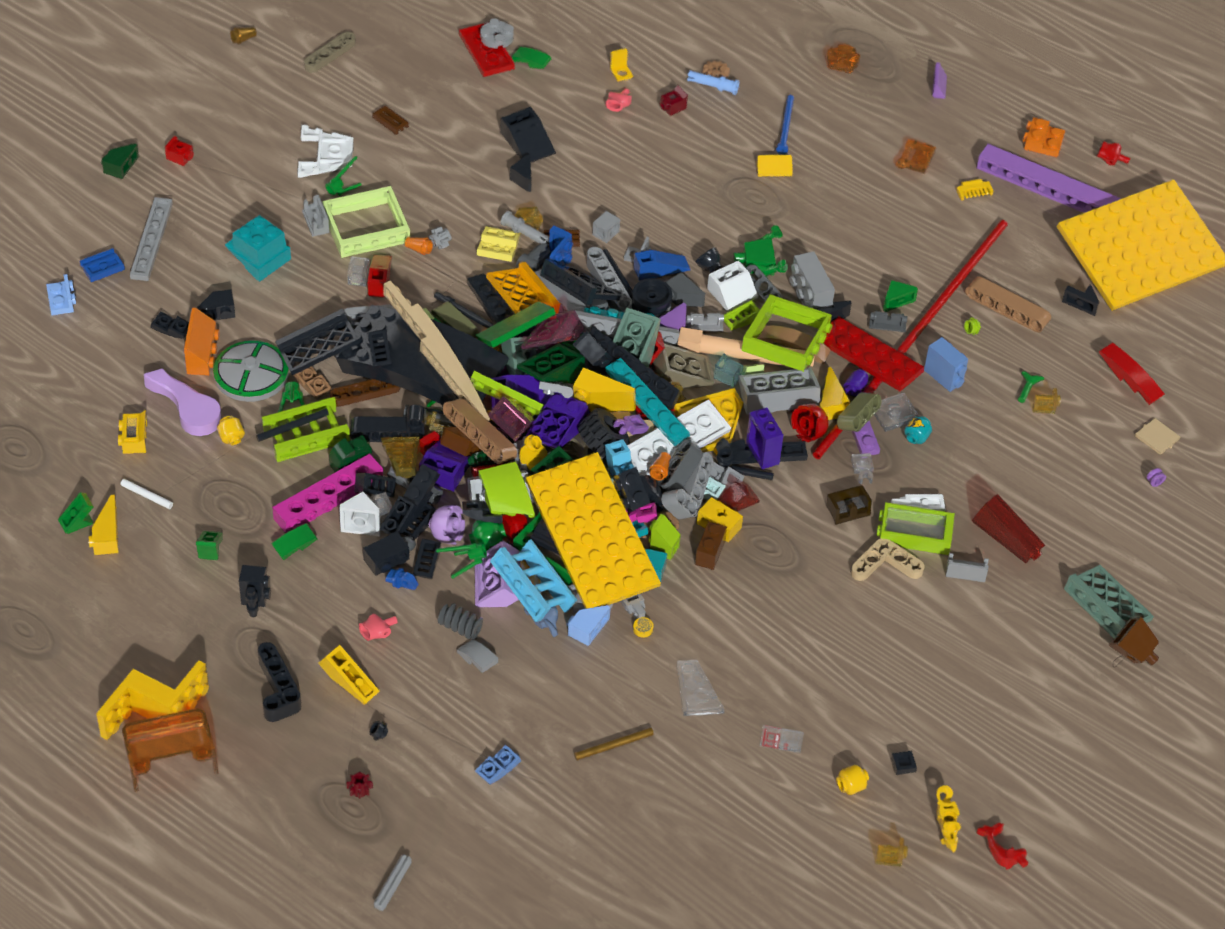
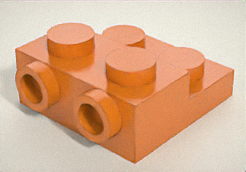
M1033 117L1032 121H1028L1026 131H1029V133L1025 132L1023 142H1026L1025 150L1058 157L1066 130L1050 127V121Z

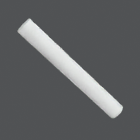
M123 479L120 483L121 486L165 508L171 509L173 506V502L126 479Z

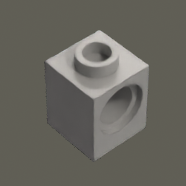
M607 211L593 222V236L605 243L609 242L620 232V219Z

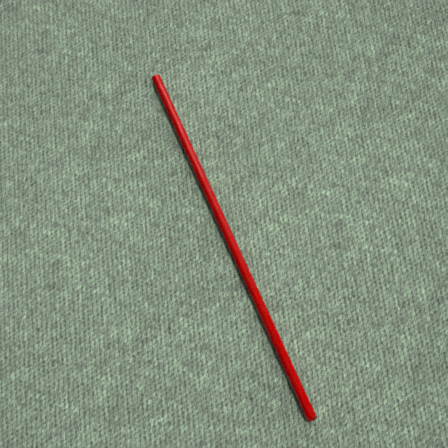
M1001 220L896 349L902 354L907 352L1008 226L1005 220ZM874 377L862 392L874 393L882 381ZM837 424L813 452L814 458L821 459L843 430H840Z

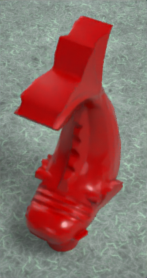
M999 822L992 827L984 825L977 829V834L987 839L989 851L1000 866L1005 867L1007 870L1018 863L1022 868L1028 865L1029 862L1026 859L1027 851L1025 848L1015 850L1014 847H1011V849H1005L994 839L995 836L1002 833L1004 823Z

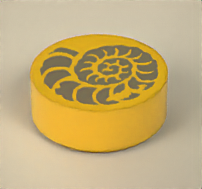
M646 617L636 619L633 624L635 635L642 638L650 636L653 632V622Z

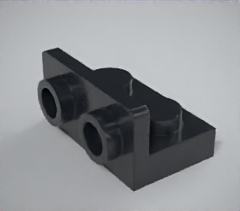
M632 467L613 475L615 479L613 481L614 487L620 492L622 497L620 500L625 509H627V512L636 511V509L650 503L637 467Z

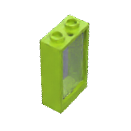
M885 502L884 510L880 509L879 521H882V525L878 524L876 536H880V539L891 540L901 548L949 555L955 513Z

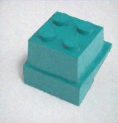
M260 215L233 232L232 240L225 244V247L259 282L291 260L290 247L286 245L284 232Z

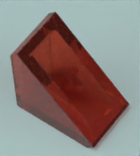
M736 481L717 500L737 512L760 502L750 486Z

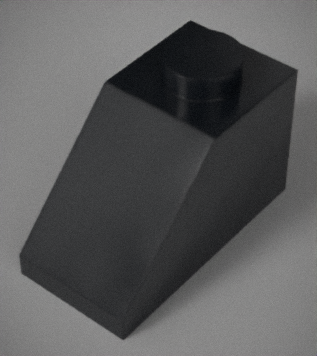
M587 331L573 343L583 356L599 371L607 367L613 359L606 349Z

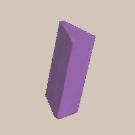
M939 62L935 65L932 96L944 99L946 97L947 76Z

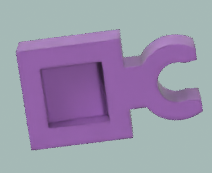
M639 415L624 416L623 419H617L613 425L614 427L621 428L619 434H626L627 431L632 435L646 433L649 428Z

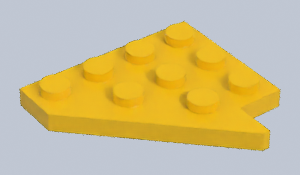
M735 388L677 403L674 406L675 411L673 412L676 417H679L709 400L731 427L730 432L702 447L700 450L703 453L714 451L717 456L716 445L722 438L726 439L729 443L732 442L743 406V401Z

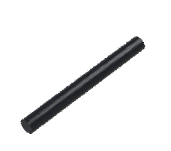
M325 408L257 434V441L266 440L328 416L329 412Z

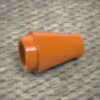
M407 237L405 247L426 255L431 253L433 242L429 238Z
M661 452L649 468L650 476L655 480L661 481L668 476L671 459L668 453Z

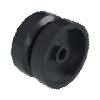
M655 278L639 281L632 291V309L642 313H650L659 318L671 311L672 289L664 281Z

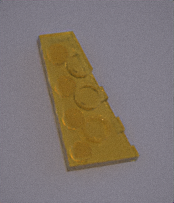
M420 437L381 438L382 446L395 475L402 478L415 476Z

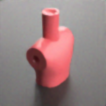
M625 88L621 93L610 92L606 101V107L611 111L619 112L629 106L632 97L628 95L630 91Z
M372 614L365 622L359 624V631L367 641L386 638L391 633L389 626L397 624L398 621L395 616L383 620L378 615Z

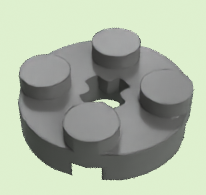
M491 19L490 22L484 24L481 28L480 36L483 44L490 48H498V46L502 45L503 47L509 46L513 42L514 27L498 19Z

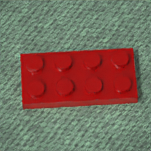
M486 23L459 29V36L483 77L515 69V63L503 45L498 46V48H490L483 44L480 33L482 26Z

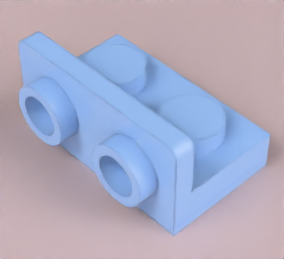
M64 274V282L46 284L51 316L74 312L73 305L76 304L75 294L70 293L74 291L72 280L68 281L67 274Z

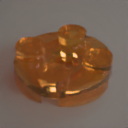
M839 44L835 48L832 46L827 51V67L848 74L852 73L853 69L859 65L860 54L850 45Z

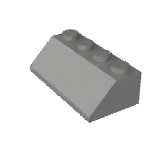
M806 368L804 372L793 369L739 375L741 398L746 414L766 407L770 412L794 410L804 404L820 406L821 387L812 368Z

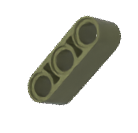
M446 301L431 311V315L441 323L477 338L476 334L479 333L477 327L451 303Z
M859 393L839 415L837 420L838 428L847 431H860L879 410L881 396L873 393Z

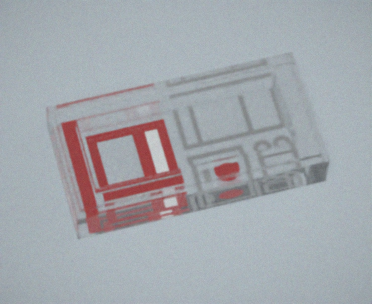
M763 725L760 746L801 753L804 732Z

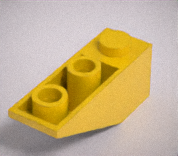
M828 367L820 407L826 412L828 420L837 419L851 402L832 367Z

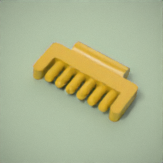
M982 179L961 182V186H958L956 190L962 201L964 197L967 199L968 197L984 196L985 194L992 196L994 192L990 182H983Z

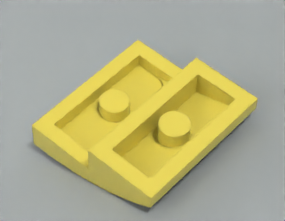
M485 226L481 242L477 248V256L512 262L520 233Z

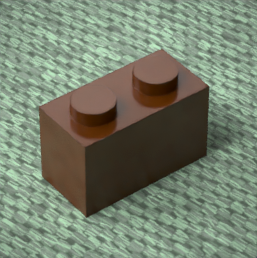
M708 521L696 552L695 565L711 570L715 569L726 540V526Z

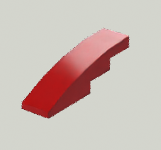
M1112 342L1099 351V354L1120 381L1124 379L1134 393L1139 391L1148 405H1151L1165 395L1153 378L1116 344Z

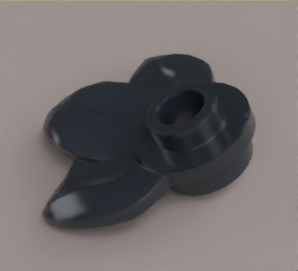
M722 438L716 445L718 452L716 459L723 466L745 462L752 456V452L745 450L744 439L729 443L726 439Z

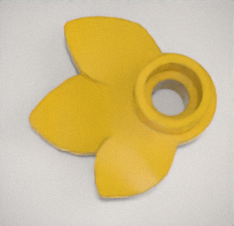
M528 435L525 438L524 446L520 449L519 458L521 464H526L531 471L548 453L538 436Z

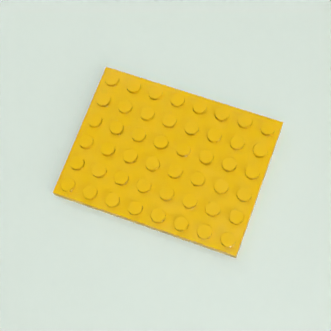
M1174 179L1064 220L1057 225L1058 230L1112 311L1225 267V253Z

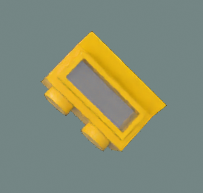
M146 410L141 413L123 414V420H119V431H122V434H118V446H122L123 454L146 453L145 438H147L146 427L148 425Z

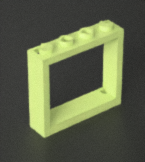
M391 186L322 201L329 219V229L341 258L405 244L406 238L410 237L409 226ZM388 203L398 227L342 240L332 217L333 215Z

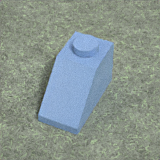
M606 605L579 610L575 616L572 615L568 620V636L589 646L610 619V607Z

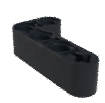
M411 405L408 407L407 417H354L350 422V438L353 440L363 436L367 442H420V439L425 436V410L421 405Z
M264 642L258 647V660L274 694L265 697L263 700L264 718L267 721L276 722L297 714L301 710V694L275 645L270 642Z

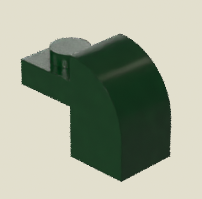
M363 436L349 442L344 438L330 451L329 465L334 472H337L352 464L355 460L371 454L372 448Z

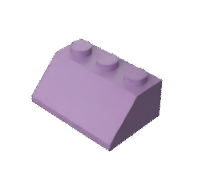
M504 541L487 550V557L482 559L483 563L475 565V606L507 607L519 600L490 562L499 548L505 547L510 555L520 552Z

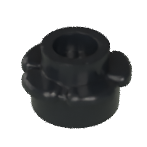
M377 720L372 724L369 734L373 736L374 740L377 741L386 737L388 733L387 723Z

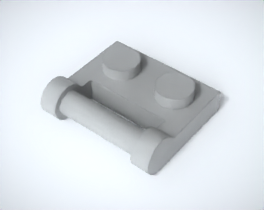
M540 381L539 389H542L545 394L554 395V392L562 393L565 398H570L574 394L573 383Z

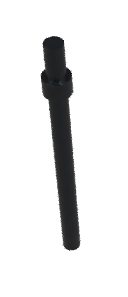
M440 292L434 294L435 299L442 303L446 301L451 303L463 315L488 329L495 325L460 305L454 298L445 296Z

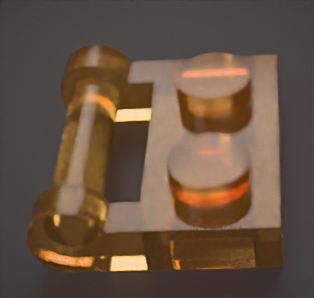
M908 139L901 157L896 162V166L899 169L907 168L925 174L936 152V147ZM915 149L912 160H907L911 150Z

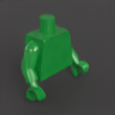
M774 225L770 229L771 233L765 234L760 239L745 242L743 252L733 254V261L744 263L745 268L755 265L766 276L775 275L777 271L785 273L788 269V264H786V260H781L776 265L772 242L774 237L781 238L783 236L780 227Z

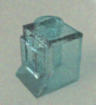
M724 353L715 365L714 379L734 387L739 381V375H744L745 373L743 365L729 359Z

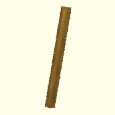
M647 728L575 752L574 755L578 761L653 736L654 732L652 728Z

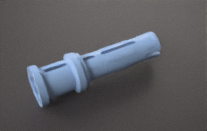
M692 70L689 71L687 78L688 81L716 87L721 92L724 90L732 92L733 95L737 94L740 83L739 80H729L724 76L718 78Z

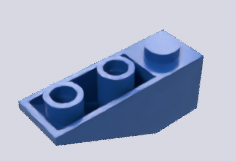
M655 250L638 252L634 255V270L639 281L690 271L685 256Z

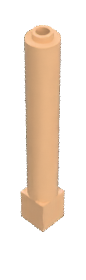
M684 327L680 329L678 348L695 353H706L782 365L743 352L742 340L703 335V330ZM786 348L801 354L806 352L805 350Z

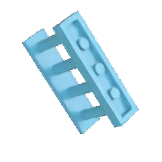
M528 540L522 550L513 555H510L505 547L499 548L490 560L535 622L541 621L551 607L559 605L564 613H566L577 601L576 597L532 540ZM525 560L530 568L522 570L517 562ZM536 575L542 583L533 585L528 577ZM548 590L553 599L545 601L539 592Z

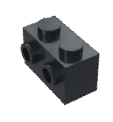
M398 532L363 548V560L375 576L385 573L399 564H404L410 559L409 546Z

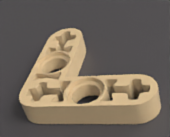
M881 538L852 565L851 575L857 581L866 580L886 561L908 577L918 579L923 575L924 563L891 540ZM902 556L905 560L897 561L894 557ZM875 557L877 561L870 562L867 560V558Z

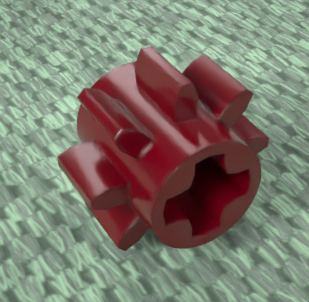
M359 771L354 775H350V781L346 782L347 789H350V796L354 795L361 799V797L370 795L369 789L373 788V781H370L369 774L365 775Z

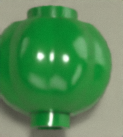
M479 520L474 522L472 533L468 534L471 544L483 542L486 551L490 549V546H495L502 542V538H506L502 523Z

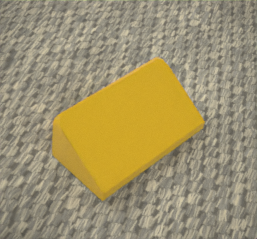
M792 155L757 156L758 177L793 176Z

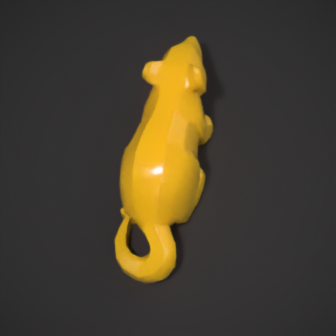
M944 785L939 787L936 793L938 800L937 821L940 824L944 837L941 839V843L946 845L952 852H955L958 843L957 833L961 829L960 823L957 822L960 813L956 802H951L953 790L951 787ZM941 793L946 794L943 800H940Z

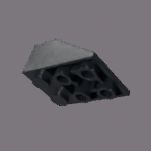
M532 107L500 118V133L520 159L530 155L532 163L556 154L539 116Z

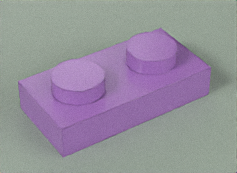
M870 421L860 431H852L861 457L880 453V447Z

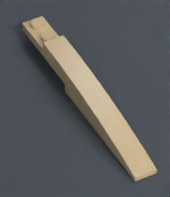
M391 280L384 283L383 295L421 340L420 351L442 376L457 397L466 400L490 422L486 409L471 380L432 320L418 303L412 306L411 302L401 294L399 287L395 286Z

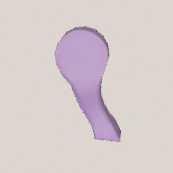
M164 369L144 374L146 388L167 396L175 403L179 411L181 427L185 432L195 436H204L217 430L221 420V410L219 403L215 399L198 393L187 384L171 377Z

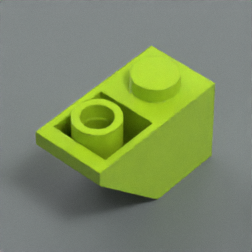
M660 514L658 519H654L650 526V531H652L649 538V543H651L650 549L667 553V559L671 560L680 547L681 534L665 515Z

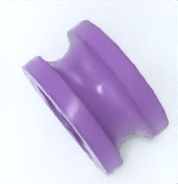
M1156 468L1149 472L1146 478L1153 487H1156L1166 480V475L1162 473L1160 468Z

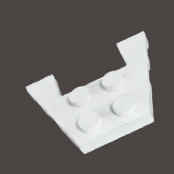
M302 125L301 141H319L317 162L299 161L298 178L340 170L352 160L353 137L334 132L328 134L322 132V129L316 128L312 130L307 125Z

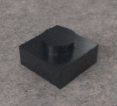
M912 751L892 753L891 760L896 775L915 773L917 771Z

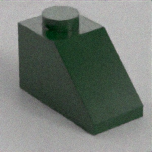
M133 143L110 149L101 160L103 173L123 179L139 158L138 144Z

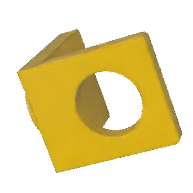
M627 48L611 52L610 70L617 81L633 78L627 66ZM625 71L627 75L620 76L618 72Z

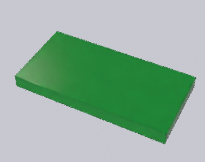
M538 301L476 334V337L479 341L494 348L550 318L556 312L553 307Z

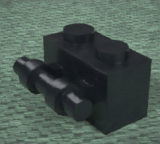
M242 565L239 577L241 605L247 606V612L250 617H256L259 607H265L266 600H270V575H267L266 567Z

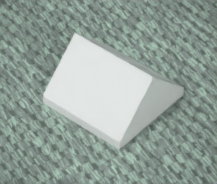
M364 492L340 504L341 532L380 536L379 508Z

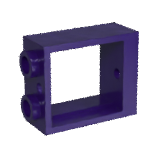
M767 407L750 412L746 443L761 469L780 463L784 435Z

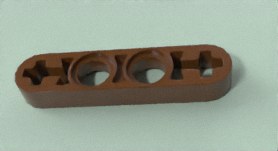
M371 379L332 389L330 391V398L335 397L336 406L340 407L399 392L401 387ZM373 386L379 387L377 391L370 390ZM360 391L361 394L353 395L352 392Z

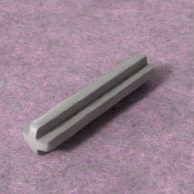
M404 854L400 856L374 901L376 909L383 911L411 864L409 856Z

